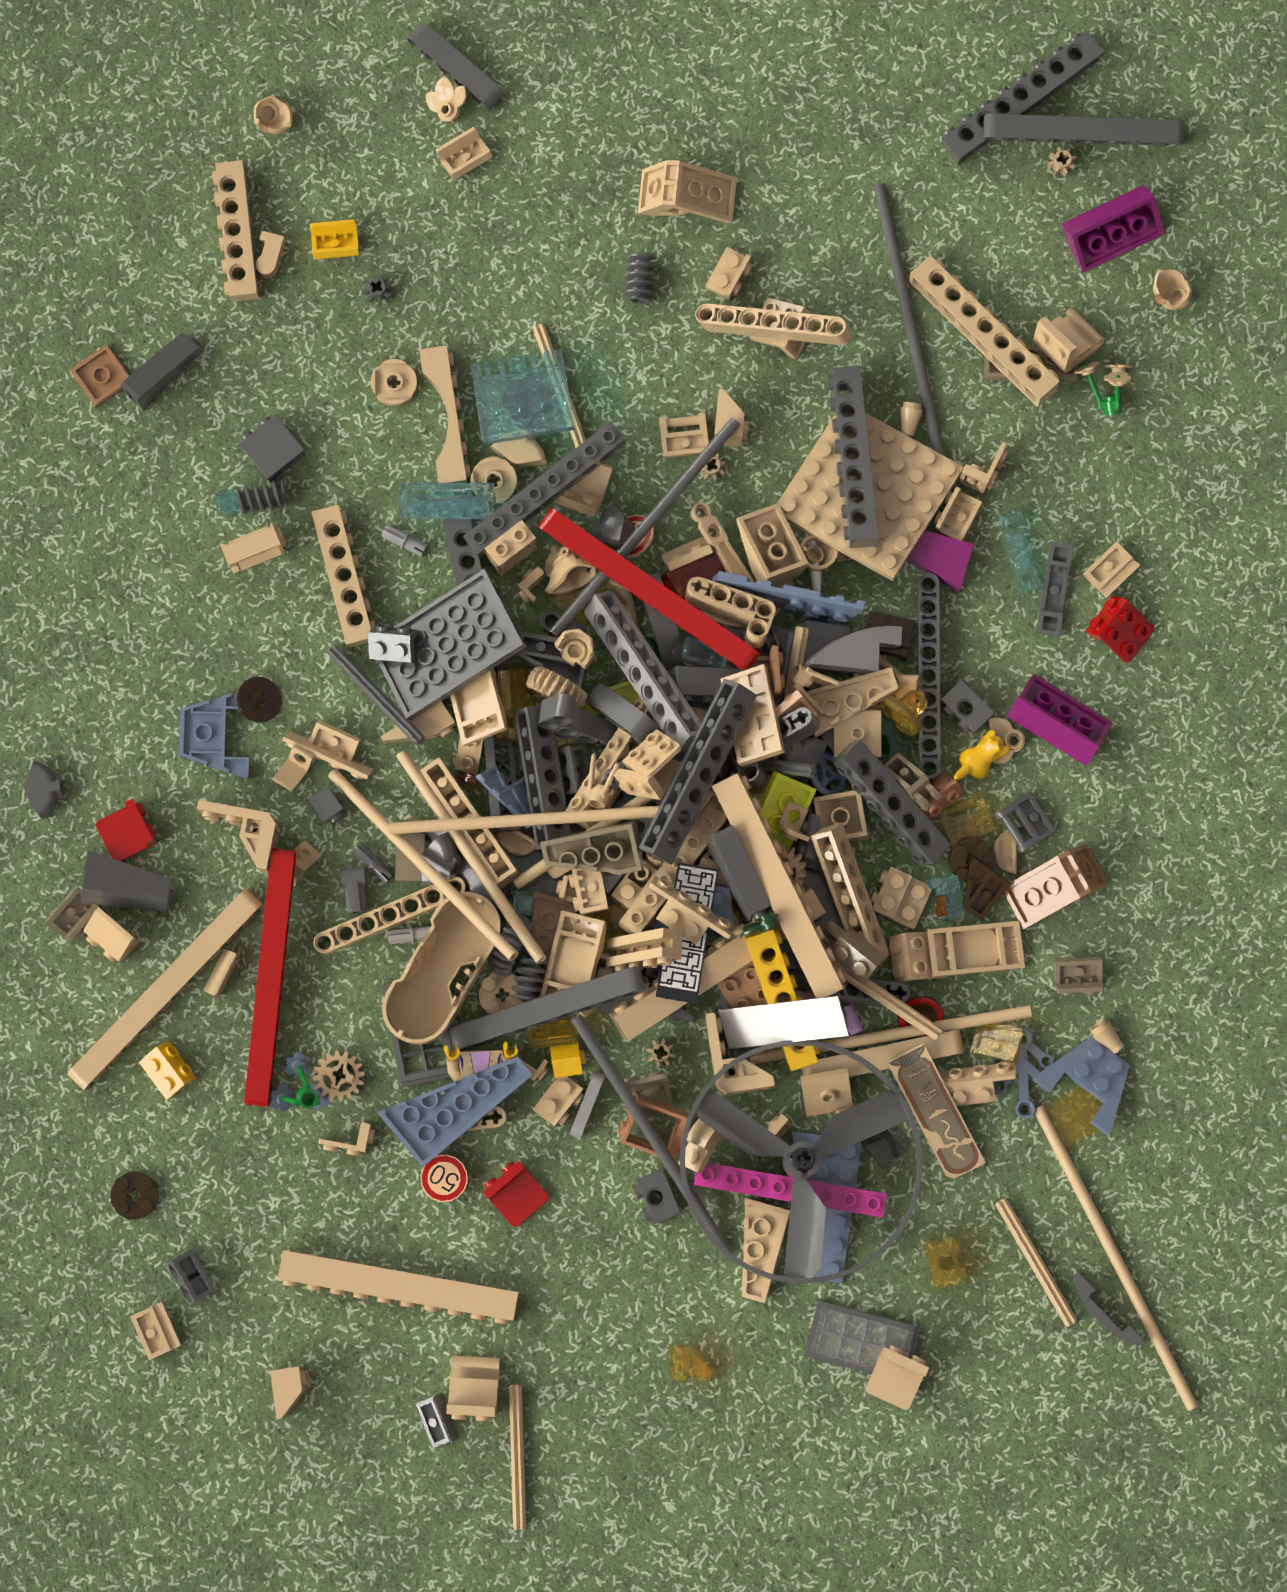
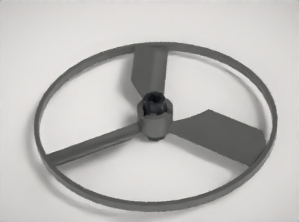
M792 1040L780 1041L755 1048L737 1057L714 1075L703 1088L688 1115L680 1147L681 1181L688 1206L698 1226L709 1241L728 1259L758 1276L775 1281L799 1284L820 1283L838 1279L868 1265L879 1257L900 1235L913 1212L921 1186L923 1166L921 1140L916 1122L904 1097L888 1077L872 1063L847 1049L829 1043L811 1040L797 1042ZM810 1046L831 1050L857 1061L878 1076L892 1093L884 1092L833 1115L815 1146L805 1141L796 1142L789 1146L712 1090L711 1087L725 1072L755 1054L780 1047ZM696 1110L701 1121L748 1155L783 1157V1168L793 1178L784 1276L759 1270L734 1256L710 1233L698 1214L690 1195L685 1167L687 1137ZM908 1121L912 1129L916 1148V1180L910 1205L897 1230L876 1253L865 1261L836 1274L813 1277L821 1269L826 1207L807 1179L813 1176L819 1169L821 1159ZM803 1157L802 1161L805 1160V1164L801 1165V1161H797L798 1158Z

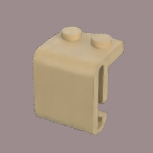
M1073 308L1067 310L1066 314L1068 316L1064 319L1061 316H1058L1051 322L1046 317L1040 319L1033 338V342L1064 373L1069 372L1095 353L1105 341Z
M452 1355L449 1400L446 1414H452L451 1419L466 1420V1415L476 1416V1421H490V1417H496L500 1358Z

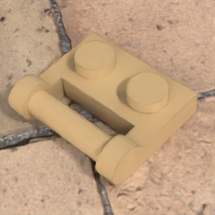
M705 412L698 413L697 416L670 419L659 417L663 458L700 455L709 444ZM699 425L700 430L668 433L667 428Z

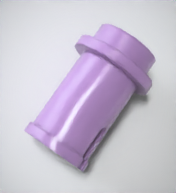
M853 1004L843 1007L841 1010L847 1026V1032L850 1033V1036L863 1032L862 1027L864 1024L860 1023Z

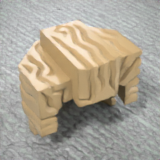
M581 629L564 631L554 643L555 647L563 653V660L573 667L579 664L586 670L595 658L593 639Z

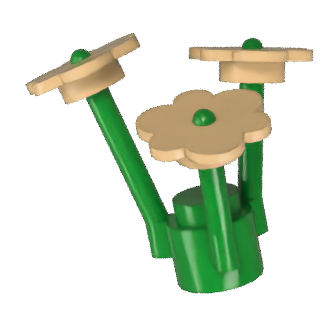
M1091 362L1073 371L1074 374L1081 373L1082 376L1087 375L1097 400L1098 410L1103 409L1104 415L1122 413L1120 390L1121 386L1131 380V376L1125 373V368H1132V365H1121L1120 363H1117V365H1105V368H1112V372L1109 375H1105L1104 380L1109 381L1111 385L1115 386V394L1105 395L1104 400L1101 399L1092 373L1095 371L1094 368L1099 365V362Z

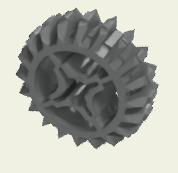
M520 915V919L530 934H532L533 922ZM506 922L501 935L518 952V956L514 960L509 961L494 947L488 966L494 973L508 977L516 968L519 959L523 955L521 951L525 950V946L511 925Z

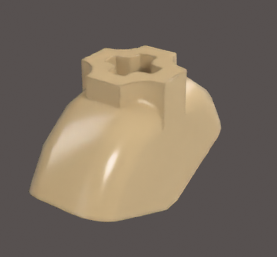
M514 429L513 434L503 436L491 445V449L501 458L506 459L514 468L521 469L547 464L544 450L537 443L536 435L529 431Z

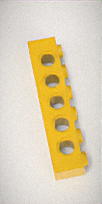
M760 928L746 934L744 938L766 1003H781L777 1001V997L782 992L789 994L785 1002L802 1001L801 997H796L794 989L797 988L793 974H788L786 968L790 966L788 957L785 952L781 953L779 944H782V940L778 930L774 931L773 928H770L763 932ZM766 948L774 949V953L770 958H763V951ZM779 970L781 971V977L775 981L770 980L771 972ZM782 1047L787 1065L791 1071L818 1062L816 1055L820 1054L817 1047Z

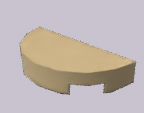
M1006 830L995 841L993 850L999 868L1007 873L1016 875L1017 843L1009 831Z
M520 831L498 833L501 846L512 855L527 856L536 851L535 840Z

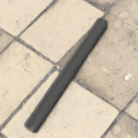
M333 645L328 650L329 656L414 745L418 746L425 740L424 735L412 722L405 718L404 714L337 645Z

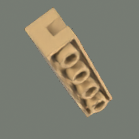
M659 928L609 938L607 940V948L617 950L616 956L606 958V967L615 968V972L634 966H640L642 971L643 967L657 968V964L671 965L672 961L681 960L683 931Z

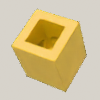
M578 1041L550 1045L554 1078L583 1074L581 1064H586L584 1050H579Z

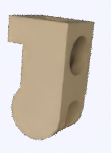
M261 231L259 240L264 247L261 256L256 260V269L262 278L270 279L277 273L286 241L284 236Z

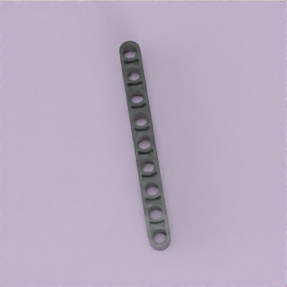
M984 115V139L1153 146L1176 144V146L1184 145L1185 121Z
M925 573L920 577L917 584V675H919L918 769L924 773L923 766L927 764L934 766L935 774H925L929 781H933L937 778L941 769L939 579L932 573ZM931 581L934 584V589L925 590L922 587V582ZM926 603L933 605L934 612H924L922 605ZM930 626L934 629L935 634L926 636L923 634L922 628ZM925 649H930L934 652L935 657L933 659H926L922 652ZM925 672H931L935 680L930 683L926 682L922 675ZM925 695H931L935 699V704L928 706L924 704L922 698ZM931 718L935 722V727L927 729L923 725V720ZM926 741L934 743L935 750L933 752L925 751L923 743Z
M640 966L626 968L453 1026L448 1029L453 1050L455 1049V1043L458 1045L460 1052L467 1051L644 992L646 986Z

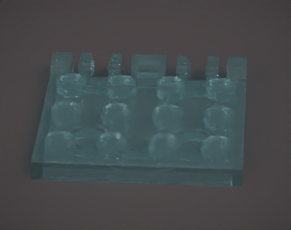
M562 349L553 350L555 365L551 364L549 351H545L543 357L546 366L538 368L537 356H535V353L530 354L532 369H527L525 355L510 357L509 373H506L504 359H498L500 374L492 375L490 362H484L485 377L482 374L481 363L471 364L483 445L575 430Z

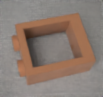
M637 1093L635 1099L640 1107L644 1105L678 1118L666 1145L675 1160L681 1147L682 1135L689 1112ZM627 1109L628 1117L626 1121L622 1120L618 1129L621 1143L658 1156L648 1140L630 1134L635 1120Z

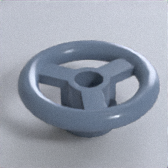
M824 752L818 762L820 768L816 770V776L810 777L811 782L823 795L842 793L846 787L847 778L839 772H833L827 766L825 759L833 763L835 758L834 755ZM830 781H840L835 790L826 789Z

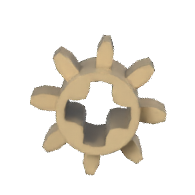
M1058 147L1056 154H1049V159L1053 161L1049 162L1047 167H1053L1055 170L1054 176L1057 173H1062L1066 177L1068 169L1074 171L1075 166L1072 162L1076 160V156H1071L1069 153L1070 148L1061 150ZM1061 158L1062 161H1066L1065 165H1062V162H1058V159Z
M719 454L712 457L699 472V474L704 473V481L708 478H713V481L716 482L718 474L724 476V471L720 468L725 466V461L720 462L718 460ZM712 463H714L715 469L708 471L707 465L710 466Z
M664 1038L661 1044H657L653 1040V1049H646V1052L652 1053V1057L648 1059V1062L655 1060L657 1068L663 1062L669 1066L668 1058H675V1055L669 1051L674 1047L673 1044L667 1047ZM660 1047H663L664 1052L668 1053L667 1056L662 1057V1060L657 1059V1054H654V1051H658Z

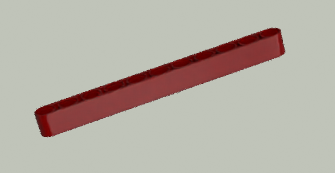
M551 508L539 524L538 528L742 671L750 669L760 655L753 647L555 509Z
M272 848L246 1078L245 1105L269 1107L270 1105L268 1097L272 1089L296 850Z

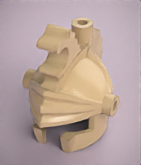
M554 545L550 548L551 554L545 561L546 565L544 568L546 576L550 577L549 584L545 589L546 593L563 594L585 586L596 576L597 570L595 567L565 546L559 548L558 545Z

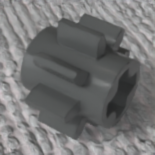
M375 274L373 276L374 279L371 281L365 280L368 288L364 289L363 293L364 295L370 294L368 298L370 303L373 300H377L379 305H381L382 299H390L387 291L392 290V286L390 284L385 285L387 281L385 276L379 279ZM381 286L382 291L380 292L377 290L374 293L373 288H379Z

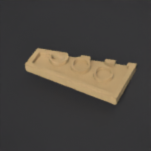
M892 667L840 681L838 686L830 684L806 691L824 711V714H820L811 705L817 712V718L820 722L819 729L814 733V737L820 736L898 692L899 688Z
M745 1198L744 1262L759 1270L774 1274L789 1222L790 1210ZM743 1268L742 1297L766 1304L772 1280L758 1276Z

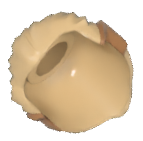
M268 96L255 104L253 110L254 123L263 132L281 134L292 127V109L288 102L284 101L281 97Z
M1158 269L1153 285L1154 298L1157 303L1162 304L1169 310L1185 308L1189 304L1193 288L1190 281L1178 270Z

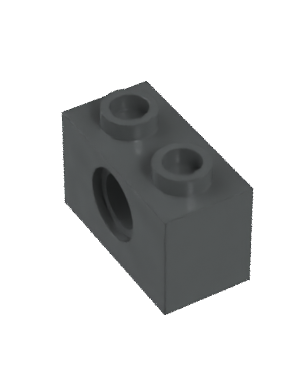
M962 680L940 701L943 705L941 710L950 718L954 716L959 721L958 727L966 734L970 732L974 735L995 713ZM967 704L971 707L972 712L964 715L960 712L959 706Z
M663 1169L635 1180L636 1185L633 1186L637 1199H643L645 1207L642 1208L647 1222L651 1220L654 1225L680 1214ZM652 1191H658L662 1195L660 1204H652L650 1202L649 1194Z

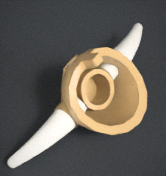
M805 532V538L801 541L800 547L808 561L806 568L811 576L813 590L820 592L822 570L834 563L838 550Z

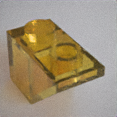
M669 1346L668 1376H673V1381H688V1376H697V1381H712V1376L717 1377L716 1370L693 1347Z

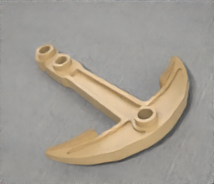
M704 502L695 504L690 511L691 517L694 521L698 522V529L706 542L715 551L725 571L749 577L751 579L750 582L755 583L728 542V536L715 516L711 515L709 505ZM696 511H700L702 513V517H699L696 514ZM708 530L714 533V537L709 535ZM793 578L777 583L773 587L784 588V584L793 586ZM775 606L776 611L774 616H776L782 608ZM700 609L702 613L721 626L736 629L748 628L747 624Z

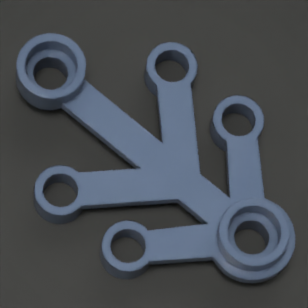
M1017 1027L1010 1033V1044L999 1056H995L992 1059L991 1065L994 1064L997 1058L1006 1062L1017 1051L1015 1067L1016 1076L1018 1074L1019 1102L1015 1106V1113L1021 1119H1028L1035 1112L1034 1104L1029 1101L1028 1074L1034 1078L1040 1071L1027 1060V1051L1039 1060V1065L1044 1069L1053 1064V1058L1045 1054L1033 1043V1034L1028 1028ZM1019 1034L1025 1036L1026 1040L1024 1043L1017 1041ZM1043 1057L1050 1059L1048 1066L1042 1064ZM1013 1079L995 1081V1093H1004L1007 1085ZM997 1082L1004 1084L1002 1091L996 1090L995 1085ZM1040 1087V1089H1041L1043 1092H1048V1091H1046L1045 1089H1043L1042 1087ZM1022 1105L1028 1106L1029 1112L1027 1114L1021 1113L1020 1107Z

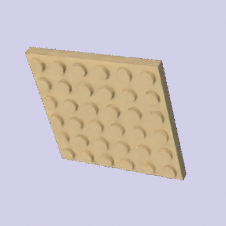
M851 412L842 413L844 416L847 417L853 415V413ZM865 413L879 538L878 546L849 548V540H844L843 527L847 526V520L842 519L841 505H845L844 497L839 495V483H843L842 475H837V462H840V454H835L834 440H838V435L833 433L831 420L777 503L788 523L893 581L960 477L964 467ZM853 433L845 434V436L848 438H853L856 436ZM849 454L847 456L849 459L858 458V456H856L855 454ZM855 475L849 477L853 481L860 480V478ZM860 497L852 498V501L856 503L863 501ZM858 518L854 520L856 524L865 523L863 519Z

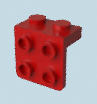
M1112 596L1104 603L1099 614L1090 621L1085 632L1091 638L1103 641L1123 662L1129 663L1153 633L1154 626L1128 600Z
M133 798L124 802L126 807L96 822V828L111 858L120 862L157 844L154 838L157 832L152 823L147 824L144 818L147 813L142 803H137Z
M511 1161L502 1169L504 1172L502 1176L498 1179L493 1177L484 1184L486 1189L483 1191V1194L493 1203L511 1226L518 1227L547 1202L549 1196L519 1161L516 1163Z

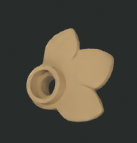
M443 76L437 82L435 92H427V105L431 111L438 113L442 121L452 122L458 118L460 107L466 101V87L459 86L454 88L451 80Z
M1002 718L989 719L990 729L995 730L996 736H1000L1003 739V745L1010 746V751L993 763H1006L1011 759L1013 753L1020 751L1024 747L1025 737L1021 731L1013 729L1009 721ZM1010 737H1015L1018 742L1016 745H1011L1009 743Z

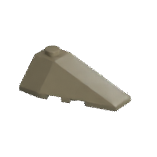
M637 820L540 842L546 866L608 872L617 875L643 870L642 850L639 849L642 841Z

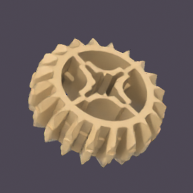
M538 666L530 672L527 678V688L544 700L557 694H568L576 698V708L582 709L588 697L586 692L554 671Z

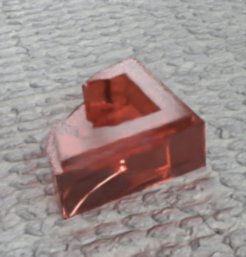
M458 770L455 776L456 779L473 788L479 782L476 776L470 773L467 774L462 770Z

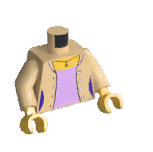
M504 1042L503 1050L460 1052L456 1043L454 1044L455 1049L453 1051H449L447 1045L444 1046L447 1056V1071L453 1081H458L513 1059L518 1053L517 1043H515L513 1049L509 1050L507 1049V1042Z

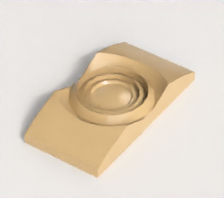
M494 668L450 695L463 746L466 747L507 730L505 708L497 689Z
M561 910L540 997L595 979L597 964L604 949L606 921Z
M1019 921L927 930L933 977L1025 968Z

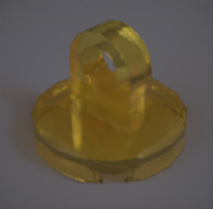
M912 690L900 700L893 696H887L881 703V707L887 718L891 719L893 717L896 721L894 724L899 730L913 736L922 728L917 717L925 710L928 701L922 691ZM920 699L917 704H910L913 700Z

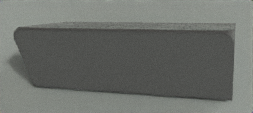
M442 1393L416 1403L432 1448L459 1438L451 1415L446 1414L447 1405Z

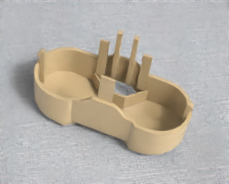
M459 892L501 934L502 922L494 905L480 894ZM448 898L444 899L436 908L430 918L431 928L421 940L401 978L392 982L383 999L382 1013L386 1026L396 1037L410 1044H428L438 1040L447 1032L477 978L488 964L495 947ZM474 965L476 969L473 973L469 969H465L464 973L470 979L465 987L457 983L455 987L461 994L459 998L456 996L453 998L451 986L461 969Z

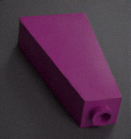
M925 531L906 561L924 573L936 575L940 583L955 592H960L973 544Z

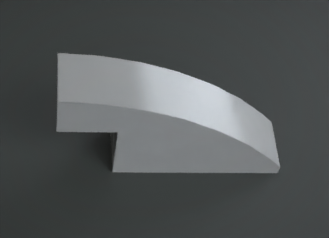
M902 626L872 627L841 637L822 647L804 662V667L867 674L879 671V647L895 648L900 646L902 642Z

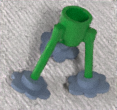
M296 1052L293 1057L287 1058L286 1073L294 1074L296 1077L300 1076L303 1087L298 1090L297 1098L294 1099L292 1097L294 1094L293 1089L287 1088L285 1084H279L276 1090L271 1091L270 1094L272 1097L270 1101L272 1108L285 1111L287 1107L302 1105L304 1108L319 1110L321 1106L329 1104V1097L327 1095L321 1097L323 1090H315V1086L319 1083L315 1082L310 1087L305 1073L311 1070L309 1064L311 1059L309 1056H304L302 1052Z

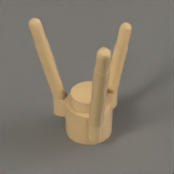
M797 664L793 668L789 677L794 682L793 688L798 690L820 714H824V711L803 687H809L813 681L822 686L830 685L829 683L837 686L840 685L839 681L818 673L809 667L806 668L801 664Z
M593 753L590 763L588 789L585 797L589 798L588 803L592 807L605 809L618 791V789L610 791L609 787L619 764L615 763L605 785H597L593 788L596 754Z

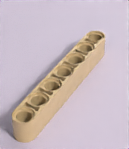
M702 304L695 312L698 322L709 332L833 345L847 344L852 337L851 329L845 320L836 316L717 304ZM709 315H712L709 320H705ZM734 317L732 321L726 323L729 318ZM755 319L753 324L748 325L751 320ZM773 322H777L773 327H770ZM795 324H799L797 328L791 329ZM817 326H821L819 330L813 332ZM843 328L840 333L835 334L838 329Z
M455 876L451 880L446 879L450 884L454 882L460 883L462 885L460 892H466L465 882L460 877ZM431 885L320 932L314 938V947L323 955L332 954L433 911L447 897L435 885ZM438 892L440 894L439 901L436 903L428 902L427 897L429 893ZM409 901L418 902V909L415 912L406 911V904ZM388 910L396 911L397 916L394 921L388 922L384 919V914ZM367 919H372L375 922V926L371 931L363 930V922ZM346 928L353 930V936L349 940L341 939V932ZM329 938L331 946L325 950L320 949V940Z
M953 1030L941 1033L936 1040L925 1036L859 1050L853 1053L869 1061L879 1070H889L890 1068L886 1061L924 1043L928 1053L934 1060L965 1052L960 1030ZM843 1054L817 1059V1063L801 1068L802 1076L847 1068L849 1078L873 1073L862 1064Z

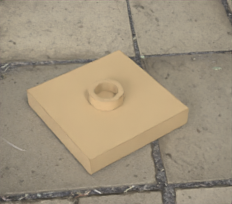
M862 711L834 727V758L849 743L860 739L876 758H881V711Z
M847 1068L800 1076L806 1117L853 1107Z

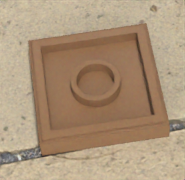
M108 344L69 369L95 407H98L123 390L120 384L130 376Z

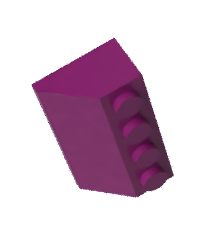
M1144 185L1061 223L1066 242L1083 273L1165 234L1155 196Z
M1035 674L1032 675L1007 715L1015 723L1033 732L1034 735L1041 737L1055 748L1062 750L1073 757L1074 760L1086 766L1113 724L1108 719Z

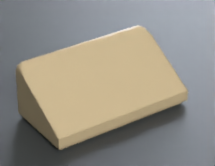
M224 949L203 991L217 998L220 997L239 959V955Z

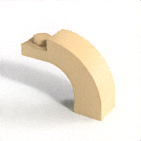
M700 1118L694 1123L688 1133L685 1167L702 1175L714 1148L725 1137L701 1121Z

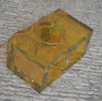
M952 1236L925 1242L924 1248L934 1290L964 1284L963 1278L967 1277L964 1264L959 1265L957 1255L961 1254L958 1240L954 1241ZM942 1256H948L952 1260V1266L948 1270L941 1268L939 1264Z

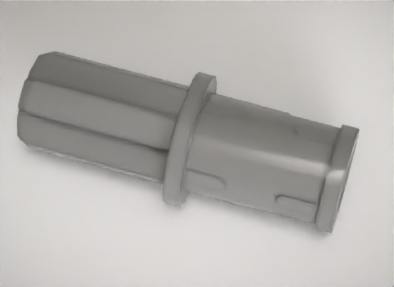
M386 525L382 532L383 538L399 545L401 550L404 548L419 557L423 556L424 550L428 546V544L411 537L410 533L407 532L405 534L390 525Z
M411 925L410 928L389 930V944L407 942L414 944V942L421 941L431 926L413 928Z

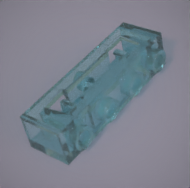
M402 483L397 503L401 519H486L494 512L496 498L493 483ZM413 490H428L429 495L424 497L425 492L421 491L420 496H414ZM466 490H479L477 496H473L472 492L469 491L466 497Z

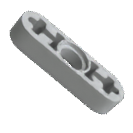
M594 1071L569 1135L581 1139L593 1105L597 1100L606 1077L605 1074Z

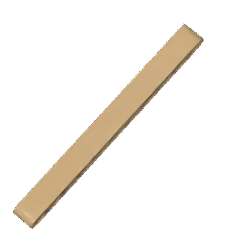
M248 888L244 889L70 1069L67 1075L84 1091L89 1089V1084L93 1080L96 1081L107 1070L106 1067L110 1062L113 1064L123 1053L122 1050L127 1045L130 1046L140 1036L138 1033L143 1028L146 1029L156 1019L155 1016L159 1011L163 1012L172 1002L171 999L176 994L179 995L189 985L188 981L192 977L195 978L206 967L204 965L209 959L212 961L222 950L221 947L225 943L228 944L238 934L237 930L241 926L244 927L255 916L254 913L258 909L261 910L264 904Z

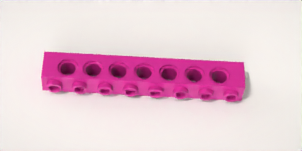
M707 1163L702 1175L697 1172L695 1173L694 1185L791 1202L793 1178ZM807 1180L826 1208L881 1218L884 1216L887 1197L885 1193Z

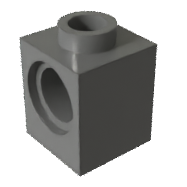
M328 786L308 799L325 824L330 822L333 825L343 818L342 813L345 811Z

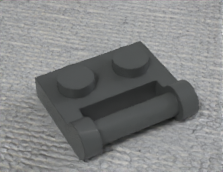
M1031 792L995 814L998 820L1001 819L1017 843V849L1020 853L1025 852L1056 831ZM1011 812H1014L1031 839L1025 840L1009 816Z

